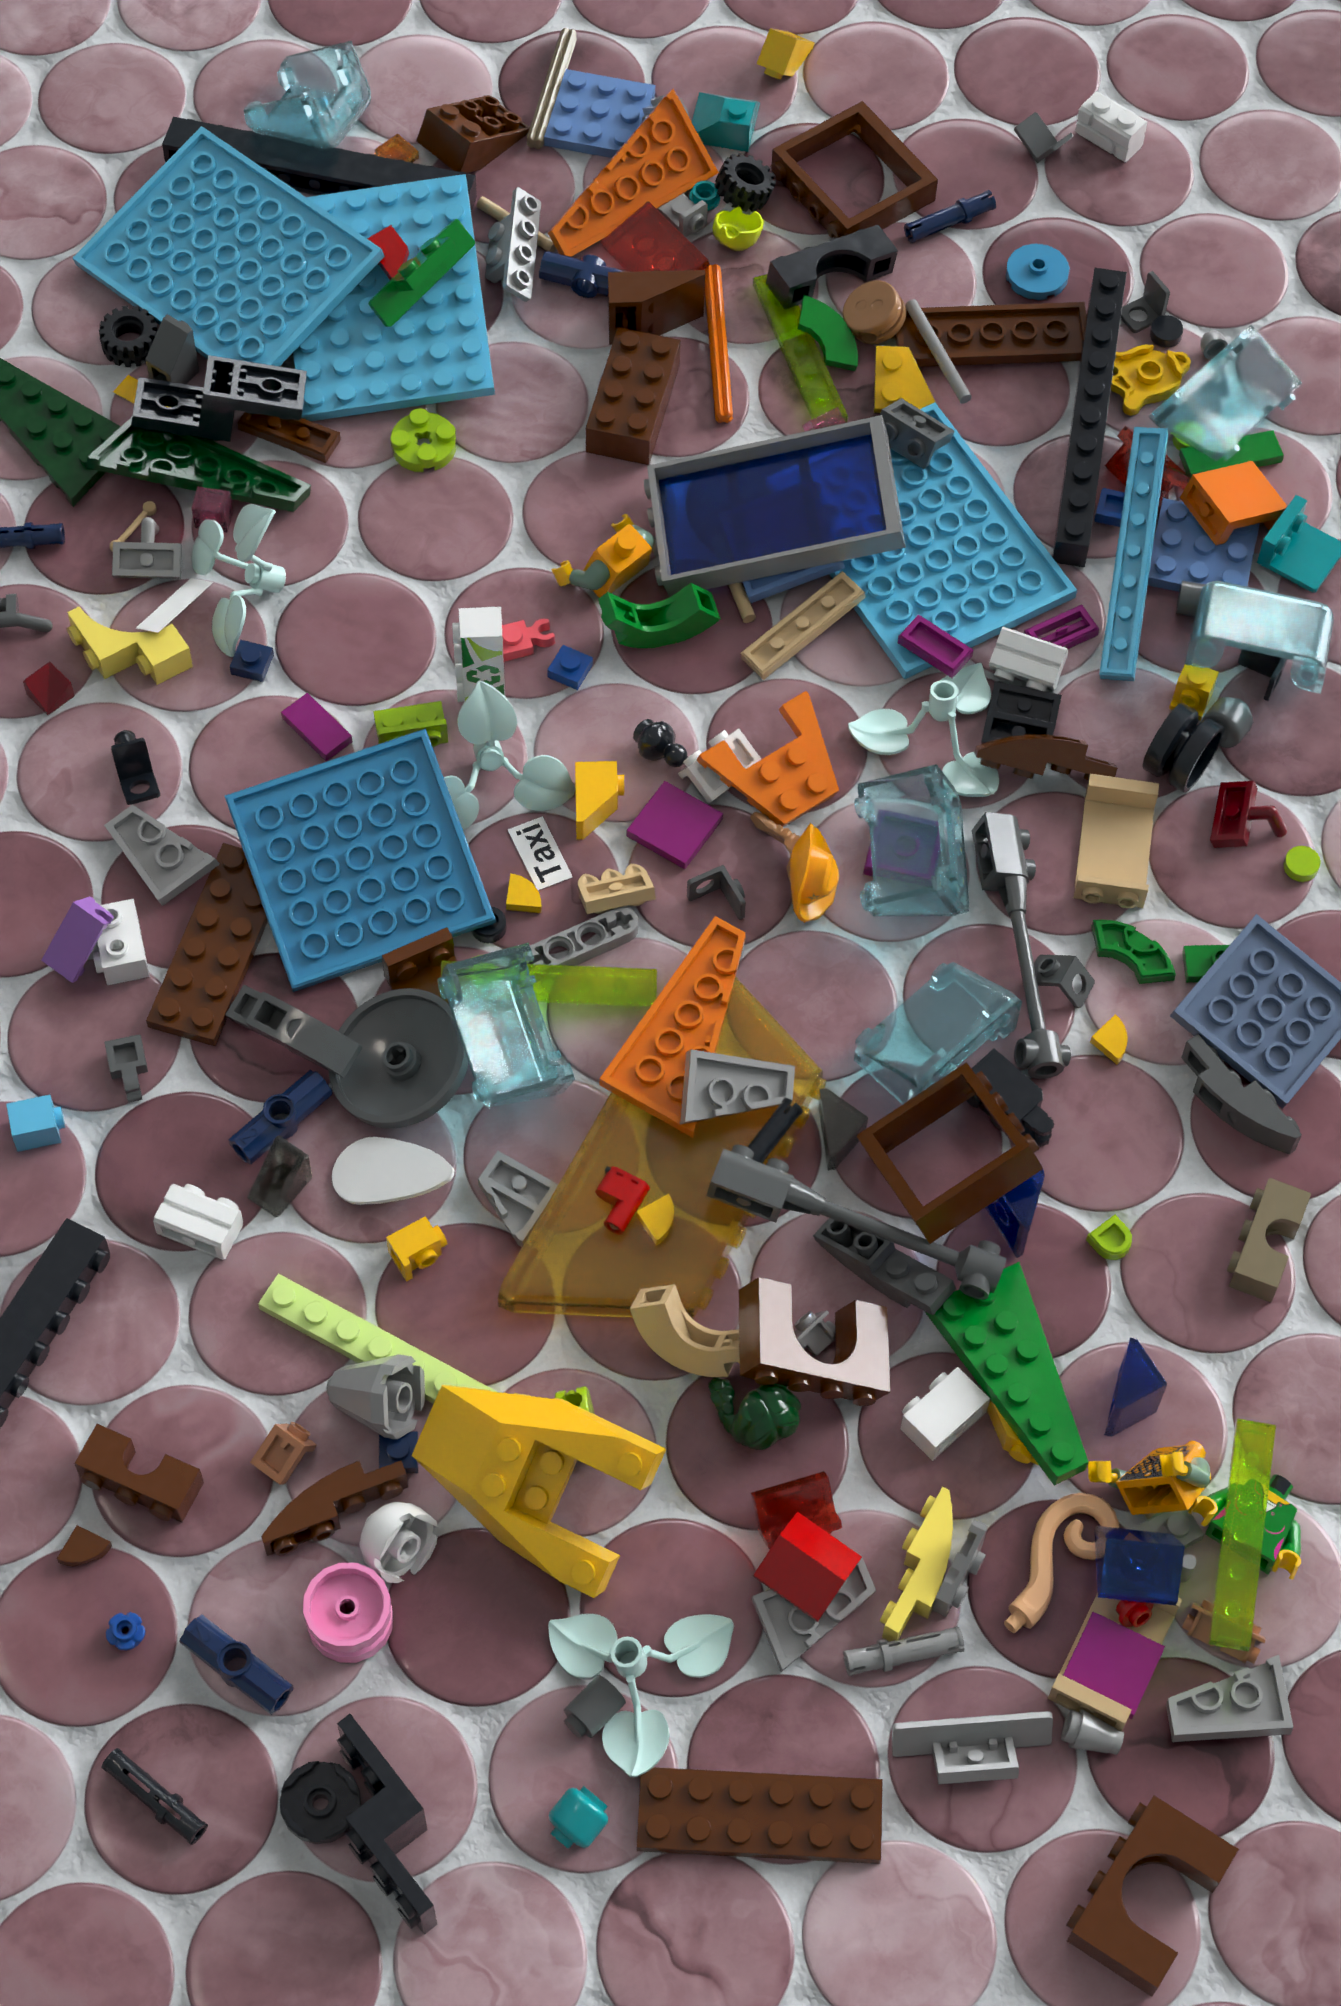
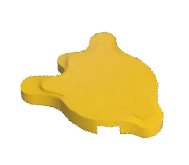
M1141 345L1125 352H1116L1113 373L1116 375L1112 377L1111 391L1123 398V412L1133 416L1138 414L1140 409L1146 404L1161 402L1173 396L1180 386L1182 377L1190 369L1191 360L1189 356L1184 352H1173L1167 350L1165 354L1153 350L1154 345Z

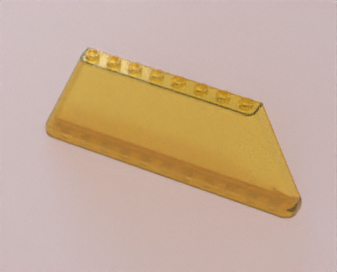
M735 977L716 1053L795 1066L793 1100L790 1105L793 1106L794 1103H797L803 1110V1113L796 1119L762 1163L766 1165L770 1158L780 1160L781 1157L786 1159L789 1156L795 1142L792 1136L796 1128H804L811 1112L808 1106L813 1098L816 1100L820 1098L827 1080L822 1079L823 1070L741 981ZM611 1092L507 1273L498 1294V1306L513 1313L633 1317L630 1307L640 1289L675 1284L684 1309L694 1319L699 1309L705 1310L709 1305L714 1290L710 1289L716 1278L721 1280L725 1275L730 1263V1259L727 1256L732 1247L736 1249L740 1247L747 1231L744 1225L748 1217L753 1219L756 1217L754 1214L706 1196L710 1181L723 1149L731 1151L734 1145L748 1147L779 1106L698 1121L694 1137L692 1138ZM607 1166H616L642 1179L650 1186V1190L638 1210L667 1194L670 1195L674 1205L673 1224L668 1236L657 1246L638 1220L637 1211L622 1235L614 1234L604 1226L603 1223L612 1210L613 1205L600 1199L596 1195L595 1190L605 1176Z

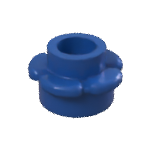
M128 1612L126 1615L123 1613L114 1615L108 1623L109 1629L106 1630L108 1642L123 1651L137 1647L145 1636V1627L141 1625V1617L132 1612ZM129 1628V1632L123 1634L122 1629Z

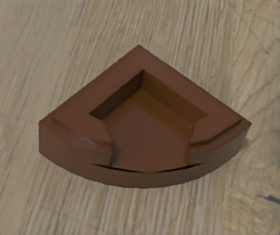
M76 1525L58 1555L57 1560L58 1563L71 1567L86 1564L105 1556L111 1549L112 1544L111 1541Z

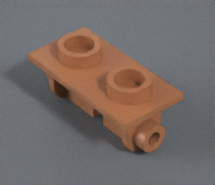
M1204 1599L1201 1605L1193 1602L1192 1608L1198 1610L1196 1617L1188 1613L1182 1626L1183 1629L1189 1631L1187 1635L1213 1647L1218 1635L1221 1634L1226 1638L1220 1651L1240 1660L1244 1664L1246 1661L1254 1664L1261 1650L1254 1646L1256 1640L1262 1643L1266 1641L1265 1637L1259 1635L1262 1628L1241 1617L1238 1623L1223 1617L1225 1609Z

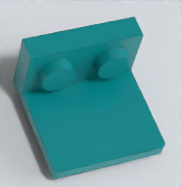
M1295 495L1263 539L1257 563L1306 590L1316 593L1341 558V541L1307 524L1308 516L1304 514L1308 500Z

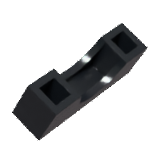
M875 225L770 261L766 285L784 310L801 305L804 295L813 298L816 281L824 274L844 272L855 275L867 282L892 273L898 250L881 227Z

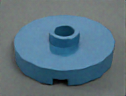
M1029 244L1018 248L1008 258L1005 276L1007 282L1009 280L1011 288L1017 294L1027 299L1044 300L1047 299V296L1053 294L1056 296L1063 291L1067 285L1070 267L1067 259L1059 250L1048 245Z

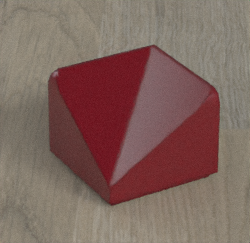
M50 661L23 681L26 695L47 715L75 696L69 679Z

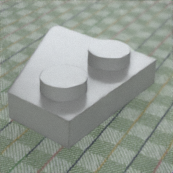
M500 1151L496 1152L478 1178L479 1187L517 1244L521 1247L525 1245L561 1192V1185Z
M975 1519L973 1520L968 1530L967 1539L960 1552H957L935 1597L933 1611L946 1617L952 1606L959 1609L969 1587L963 1585L968 1574L977 1575L986 1557V1554L981 1552L988 1526Z

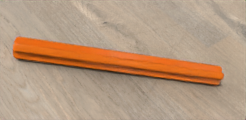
M708 264L704 267L705 298L715 420L718 423H729L733 419L721 267L718 264Z

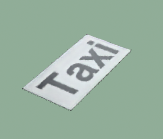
M543 816L507 829L537 890L573 877Z

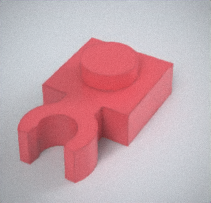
M539 619L531 627H526L524 620L502 625L504 662L533 655V646L535 645L539 647L554 645V633L541 634L543 631L550 630L549 619Z

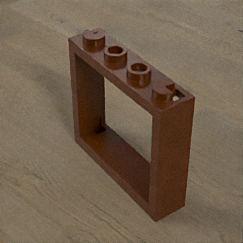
M863 101L772 149V164L770 167L771 171L776 175V180L781 181L789 189L792 197L796 201H800L807 208L810 216L815 221L820 222L827 230L830 238H840L875 225H879L883 230L934 202L936 199L938 179ZM855 132L907 187L849 219L797 162Z
M967 1062L856 1135L929 1244L1043 1170L1042 1165L1034 1154L1040 1148L1029 1133L1024 1136L1021 1135L1025 1129L1013 1112L1008 1115L1005 1114L1009 1108L997 1091L990 1094L993 1087L982 1071L975 1074ZM976 1095L1014 1147L923 1206L886 1153Z

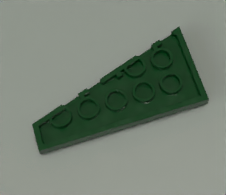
M0 358V421L7 426L14 439L32 460L43 468L49 475L50 481L56 488L59 487L66 495L68 502L74 507L106 473L86 468L87 457L121 426Z
M132 417L87 457L86 468L291 512H294L310 496L311 491L310 484L207 438L189 435L180 436L175 433L157 430L148 431L138 427H131Z

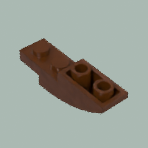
M1010 736L978 745L974 751L975 756L981 758V765L994 769H1000L1001 764L1014 768V774L1033 779L1034 774L1043 776L1047 763L1051 764V770L1070 775L1071 770L1085 773L1083 778L1089 780L1090 774L1115 777L1118 769L1114 763L1086 756L1088 749L1086 741L1064 736Z
M400 1460L364 1474L360 1461H356L311 1485L276 1516L261 1536L267 1556L272 1554L278 1556L288 1554L294 1551L298 1544L309 1540L315 1542L325 1540L331 1537L336 1530L341 1529L339 1513H355L363 1509L368 1502L379 1498L389 1500L400 1495L403 1489L408 1488L407 1474L402 1461Z

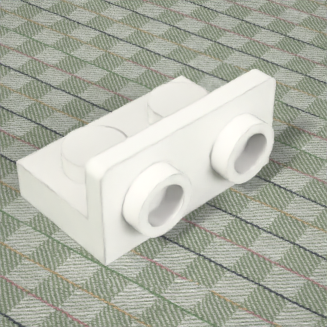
M739 728L729 735L723 730L708 742L713 747L725 740L745 769L761 760ZM699 749L683 761L686 767L678 775L681 779L688 776L707 803H710L730 787L719 780L721 777L708 766L704 768L696 760L702 753Z

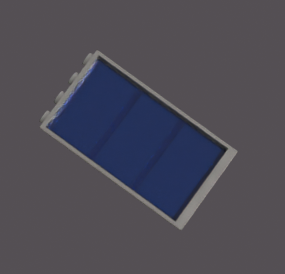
M882 415L647 466L649 479L644 480V489L647 499L652 501V507L647 508L650 526L651 528L655 527L656 536H654L655 543L652 547L655 557L659 556L660 565L655 566V575L658 585H664L669 597L676 594L689 583H693L703 589H710L906 548L888 434Z

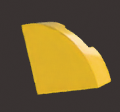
M510 873L506 910L541 913V897L534 884L520 875Z
M1115 1014L1090 1040L1091 1044L1116 1065L1122 1060L1128 1041L1127 1031L1121 1019Z
M669 1194L637 1211L638 1220L656 1246L668 1236L673 1224L674 1205Z

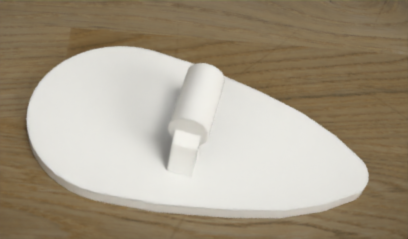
M366 1137L352 1143L339 1155L333 1167L332 1183L338 1195L351 1204H381L405 1200L434 1191L452 1180L454 1169L442 1156L430 1149L391 1138Z

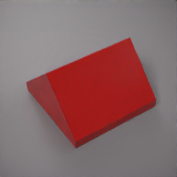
M797 1511L778 1536L753 1577L818 1622L862 1556Z

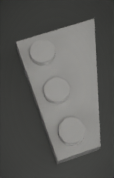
M133 804L104 825L162 906L220 864L214 857L204 853L185 838L178 836Z
M692 1049L687 1051L680 1125L776 1107L782 1103L784 1098L793 1100L795 1066Z
M862 1557L818 1622L771 1589L752 1596L751 1600L780 1672L785 1670L876 1592V1589Z
M1279 1655L1267 1659L1266 1663L1252 1669L1246 1667L1234 1672L1233 1676L1216 1683L1210 1681L1168 1698L1166 1703L1172 1742L1291 1735L1293 1730Z

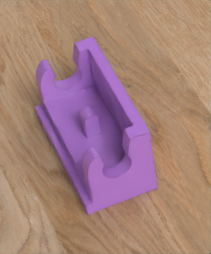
M90 896L73 902L41 961L70 982L77 981L79 976H82L85 971L83 966L101 933L108 924H111L114 916L96 903Z

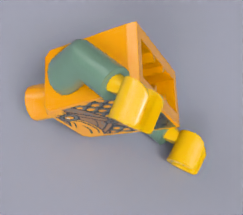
M623 514L621 522L611 524L616 534L593 552L583 570H573L568 560L561 562V567L551 570L559 586L571 583L574 586L593 590L600 598L607 592L613 593L648 566L652 547L655 543L653 535L649 531L635 525L628 514Z
M1192 1440L1181 1446L1157 1448L1129 1471L1117 1468L1111 1470V1461L1088 1462L1089 1481L1108 1483L1111 1487L1119 1489L1132 1515L1188 1510L1204 1488L1209 1485L1211 1473L1209 1463L1204 1459L1206 1457L1205 1449L1200 1443Z

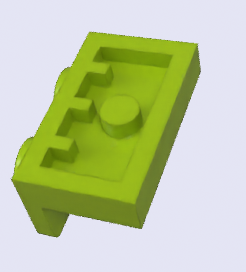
M441 701L373 711L379 744L425 728L432 747L448 743L447 723L444 718Z

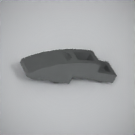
M246 985L242 986L225 1014L233 1022L284 1046L290 1052L345 1078L363 1048L359 1043L303 1011L266 992L260 993Z
M1199 1034L1186 1042L1181 1058L1197 1076L1193 1093L1220 1119L1240 1133L1272 1149L1287 1154L1293 1153L1298 1146L1302 1134L1295 1120L1290 1116H1286L1277 1106L1271 1092L1267 1089H1262L1256 1080L1243 1087L1238 1074L1223 1064L1215 1048L1207 1045Z
M829 1218L813 1235L815 1241L850 1271L879 1292L906 1308L913 1304L925 1312L934 1315L956 1290L952 1279L900 1252L895 1248L893 1242Z

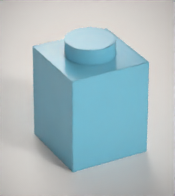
M50 1094L6 1104L11 1134L17 1152L61 1143L59 1129L66 1128L61 1106L54 1107Z

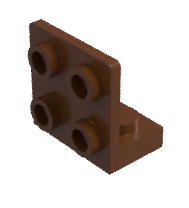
M447 927L382 955L384 977L391 990L411 988L428 991L446 1001L457 1014L478 1005V997L455 957L453 937Z

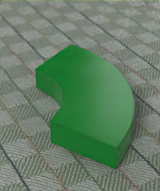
M804 295L797 329L810 334L819 343L823 352L824 365L856 371L858 366L857 345L844 319L825 303Z
M1093 920L1091 927L1098 957L1113 958L1126 964L1134 972L1139 984L1175 980L1174 966L1158 942L1150 940L1142 933L1136 931V927L1112 920Z

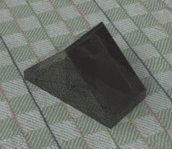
M823 1088L819 1090L818 1111L827 1170L829 1171L835 1170L859 1142L856 1135L867 1128L868 1117L829 1089Z
M280 1135L275 1137L247 1198L274 1217H279L313 1178L309 1155Z

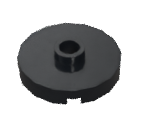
M314 1761L304 1764L292 1772L284 1782L281 1790L280 1813L288 1830L300 1840L313 1844L331 1843L343 1837L349 1831L346 1817L361 1806L360 1790L352 1774L340 1764L333 1762ZM319 1798H324L328 1801V1805L322 1810L313 1807L314 1802Z

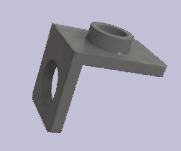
M1036 112L1014 128L1015 133L1037 163L1074 137L1072 133H1069L1057 142Z
M1153 271L1147 274L1143 297L1122 307L1121 319L1133 333H1138L1152 326V322L1157 317L1163 316L1166 313L1170 291ZM1133 310H1142L1147 314V319L1135 321L1130 317L1129 313Z
M724 865L687 881V898L689 901L721 889L738 919L745 918L746 902L744 890L738 879L732 880ZM711 880L703 888L696 889L704 881Z
M1041 954L1034 962L1038 986L1059 987L1075 1008L1083 1006L1095 984V980L1076 956ZM1079 974L1082 979V989L1078 994H1075L1072 982L1074 977Z

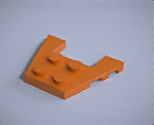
M807 691L784 703L779 708V712L798 738L747 769L742 766L725 740L701 753L696 759L704 768L708 766L721 777L719 780L728 787L733 786L748 798L747 802L774 821L776 825H781L782 827H785L832 798L839 791L815 711Z

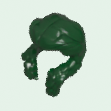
M714 1377L708 1383L711 1393L710 1398L716 1406L719 1420L723 1424L724 1429L734 1437L737 1443L751 1449L765 1450L773 1446L778 1440L787 1438L796 1432L800 1422L799 1411L801 1410V1403L798 1397L787 1389V1386L779 1384L761 1385L756 1390L748 1392L740 1404L738 1413L734 1415L733 1397L735 1391L732 1389L730 1381Z

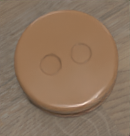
M879 280L870 281L857 287L848 296L843 307V319L857 340L865 344H879L892 338L901 329L906 319V306L891 284Z

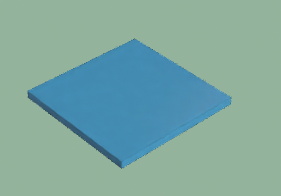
M426 728L225 795L231 817L293 992L382 962V955L446 927L452 937H456L496 923Z

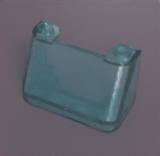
M352 41L287 56L278 70L279 83L284 87L286 93L280 100L263 104L260 101L250 102L243 111L246 124L255 133L326 150L339 146L371 102V89Z
M1250 325L1148 417L1157 427L1167 428L1169 434L1215 461L1221 457L1227 461L1241 449L1237 443L1277 406L1283 410L1296 398L1293 392L1302 382L1256 329Z
M1223 581L1209 582L1202 587L1199 594L1188 639L1185 664L1200 668L1215 666L1221 660L1225 646L1293 660L1290 675L1292 682L1300 689L1321 694L1334 626L1333 612L1326 604Z
M935 764L859 783L858 798H855L854 804L858 817L860 819L864 818L870 826L873 881L865 883L864 890L860 893L864 910L869 911L874 917L956 916L967 913L969 911V894L961 802L956 789L938 765Z
M529 942L447 964L442 971V977L438 978L440 994L443 999H448L475 1080L472 1082L475 1099L478 1103L483 1102L487 1108L563 1093L575 1081L570 1062L562 1065L558 1063V1060L562 1057L560 1050L554 1051L532 987L536 983L534 975L529 976V968L527 966V963L534 961Z
M956 962L949 963L948 965L942 963L932 973L931 979L875 1028H867L857 1037L854 1061L903 1105L951 1073L988 1039L994 1042L998 1035L1005 1039L1016 1029L1022 1001L1010 990Z

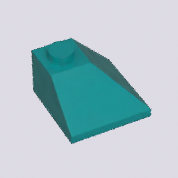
M699 92L692 124L704 145L748 152L760 102Z

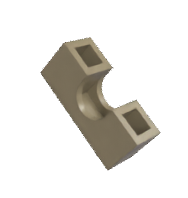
M1272 1178L1268 1179L1264 1190L1256 1189L1249 1208L1255 1210L1256 1213L1253 1221L1245 1219L1238 1240L1245 1242L1241 1253L1234 1250L1227 1268V1272L1233 1273L1229 1287L1272 1302L1289 1256L1272 1249L1267 1243L1266 1237L1278 1234L1294 1240L1311 1196L1310 1192Z

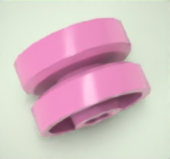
M337 1563L324 1568L310 1581L304 1594L303 1615L313 1645L325 1657L339 1663H358L373 1657L386 1645L393 1629V1610L386 1584L373 1569L359 1563Z

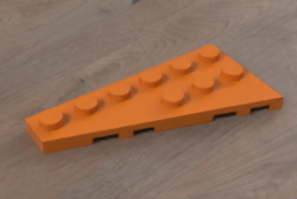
M674 88L665 95L548 232L559 254L569 257L574 256L682 193L687 192L696 183L706 181L719 173Z
M715 916L599 1078V1085L692 1138L694 1137L698 1121L680 1125L686 1052L692 1049L716 1053L745 943L746 932Z

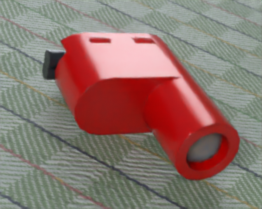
M616 1166L606 1167L605 1176L595 1190V1193L600 1199L613 1205L612 1210L603 1223L604 1226L612 1233L622 1235L649 1192L650 1186L642 1179Z

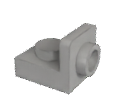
M682 193L659 208V217L677 235L684 239L692 233L699 232L707 224L708 204L703 200L694 204Z

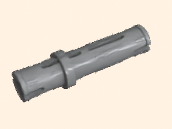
M956 1626L896 1641L877 1640L875 1645L844 1650L843 1659L848 1676L879 1669L886 1672L891 1671L893 1666L964 1652V1640L960 1628Z

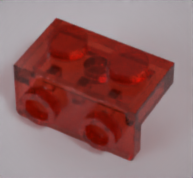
M825 1471L751 1492L759 1534L768 1549H771L778 1536L797 1511L829 1534L842 1528L841 1519L835 1511L829 1477Z

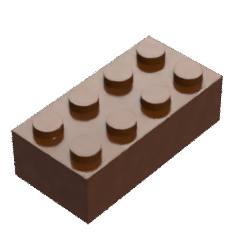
M620 327L617 328L586 425L587 453L645 465L650 464L680 367L681 340Z

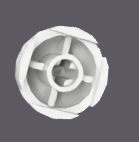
M392 1502L380 1507L367 1518L362 1529L359 1545L364 1562L388 1583L404 1581L400 1576L404 1575L409 1569H411L413 1575L416 1574L431 1557L438 1539L433 1534V1525L438 1527L437 1521L424 1510L411 1503Z

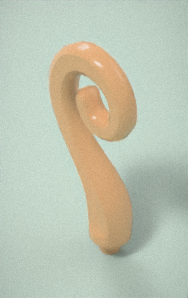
M1086 1493L1070 1494L1052 1503L1042 1513L1032 1538L1029 1582L1009 1605L1011 1615L1004 1621L1009 1631L1016 1633L1022 1626L1031 1629L1047 1610L1053 1594L1054 1584L1053 1539L1056 1530L1065 1519L1075 1514H1087L1093 1517L1101 1526V1535L1093 1543L1082 1539L1083 1522L1080 1520H1073L1066 1526L1063 1534L1064 1541L1069 1551L1075 1556L1082 1559L1095 1560L1104 1557L1114 1548L1119 1536V1521L1113 1508L1103 1498Z

